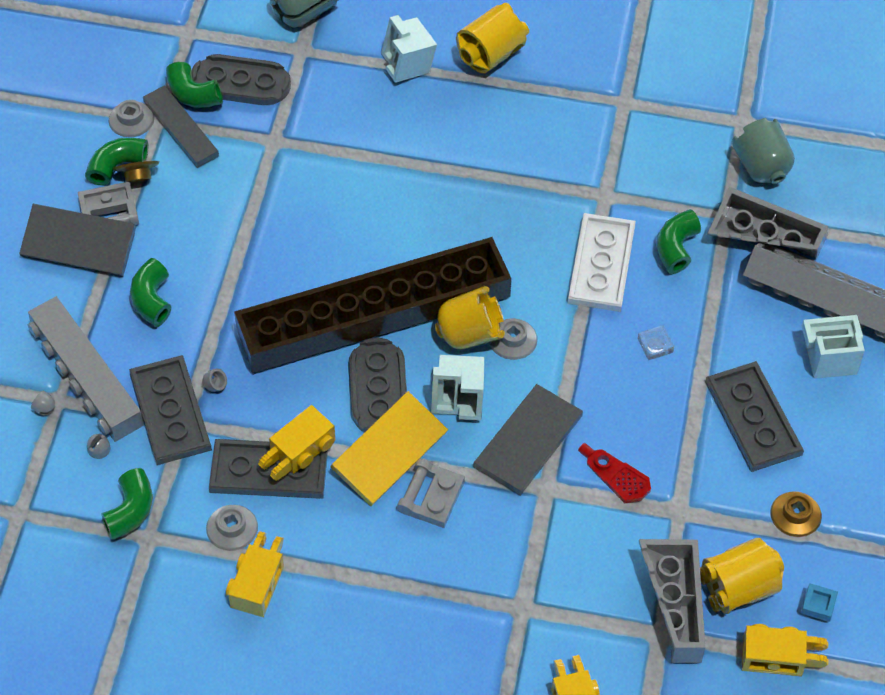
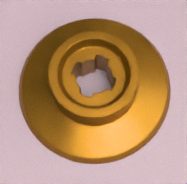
M160 161L124 164L113 167L114 171L124 172L125 182L145 181L152 179L150 168L159 165Z
M794 491L781 494L771 505L770 515L772 522L781 532L789 536H808L815 532L821 524L822 513L819 505L812 497L805 493ZM798 508L801 512L799 514L795 513L793 509Z

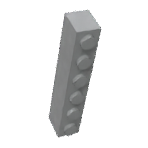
M57 296L28 311L30 323L27 325L34 338L40 337L44 352L48 357L53 356L55 358V365L62 376H68L70 379L69 385L76 396L81 394L84 398L83 404L90 415L95 414L99 419L97 424L104 435L109 433L114 442L144 426L141 410Z

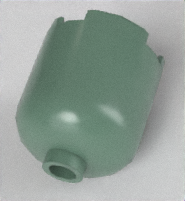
M763 118L743 127L744 133L739 138L734 136L732 145L753 181L761 184H777L782 182L793 168L795 157L778 120L774 119L773 122H768L766 118Z

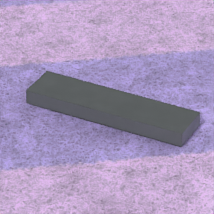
M165 85L143 96L144 103L197 168L219 157L217 148Z

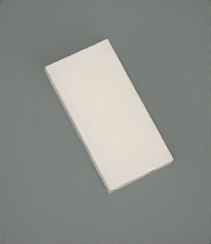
M587 213L583 214L568 304L621 312L636 221Z

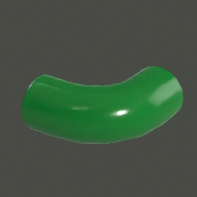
M174 62L166 67L167 81L172 95L182 104L193 108H207L223 103L221 88L216 79L204 83L195 82L192 78L191 66L186 62Z
M118 138L105 143L94 152L85 172L86 179L96 185H108L114 172L113 167L124 163L144 162L147 160L148 140Z
M691 209L667 220L658 233L657 252L662 264L670 274L678 273L690 264L691 257L685 250L683 242L701 232L699 218Z
M149 258L132 278L130 297L134 309L142 318L154 327H158L166 321L171 312V304L160 298L157 294V289L169 277V273L161 262L155 258Z
M142 468L131 469L120 476L118 483L124 494V501L118 507L101 513L105 529L111 540L122 537L140 527L150 513L153 494L149 479Z

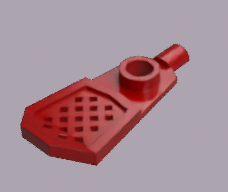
M586 443L579 447L578 451L588 458L587 465L624 504L641 501L651 492L650 478L626 462L623 463L603 449L593 450ZM604 459L608 464L601 465L598 461Z

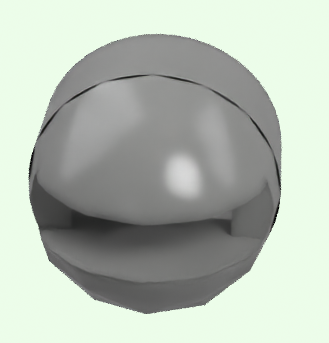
M216 368L205 373L202 383L210 392H217L226 387L227 377L221 369Z
M43 390L32 402L31 409L40 415H49L54 411L55 400L49 393Z
M94 434L87 441V449L91 457L101 459L109 454L111 449L110 443L104 435Z

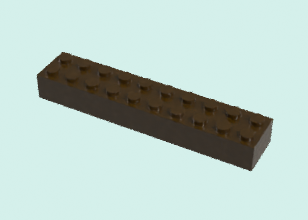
M489 237L234 311L236 329L252 373L437 319L439 309L444 302L483 286L489 287L488 295L490 298L495 296L497 301L508 298L511 295L512 278L493 237Z

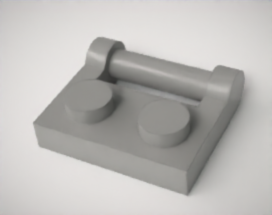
M130 182L78 192L82 213L99 216L128 210L127 214L108 218L134 223L135 225L139 224Z
M418 459L414 467L416 472L404 498L399 500L396 508L405 515L445 528L465 483V476L435 466L426 459ZM425 477L433 478L422 505L414 504Z

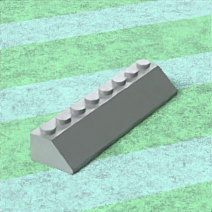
M758 243L754 246L743 276L749 278L748 281L759 287H763L764 284L774 288V293L783 297H788L789 295L799 298L798 302L807 307L819 306L824 309L823 312L831 317L857 315L862 329L865 326L875 330L874 334L885 338V289L777 245Z

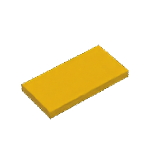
M407 391L330 467L362 499L372 506L418 459L446 434L448 429Z

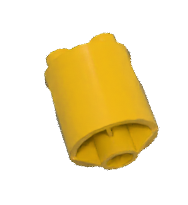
M508 3L496 5L457 32L456 43L459 55L463 62L475 71L487 73L525 46L529 28L525 22L519 20Z
M761 538L751 539L727 549L722 554L704 558L702 567H700L701 583L707 585L711 594L708 597L709 603L715 612L721 610L723 613L728 614L737 607L753 604L782 590L784 572L782 558L776 550L768 546Z

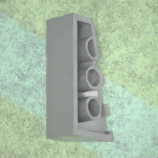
M729 187L707 234L789 247L817 259L828 236V226Z
M639 539V545L670 635L671 662L702 663L706 647L698 540Z

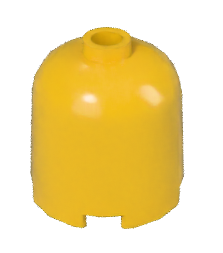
M483 286L449 299L440 307L438 322L435 324L438 336L444 338L452 348L467 349L504 337L505 331H500L499 323L504 322L502 311L495 296L489 297V287Z

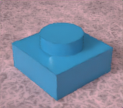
M809 583L801 614L830 622L838 591Z

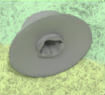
M125 100L112 110L108 122L110 128L116 134L123 137H136L146 133L152 127L154 114L142 102Z
M510 318L499 323L500 331H505L504 337L489 342L492 350L500 357L517 360L530 355L535 350L538 339L534 328L530 324L520 319Z
M226 505L217 509L209 517L206 525V533L211 543L220 549L228 551L246 547L254 540L258 531V522L255 515L249 509L240 505ZM232 521L236 522V524L231 527L227 526V524L232 523Z

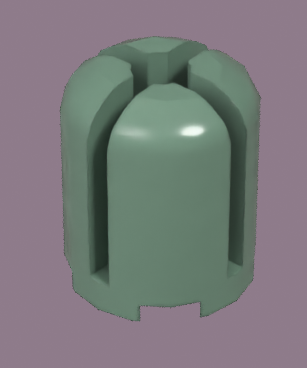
M270 0L275 14L282 22L292 28L303 26L335 6L337 1H339Z

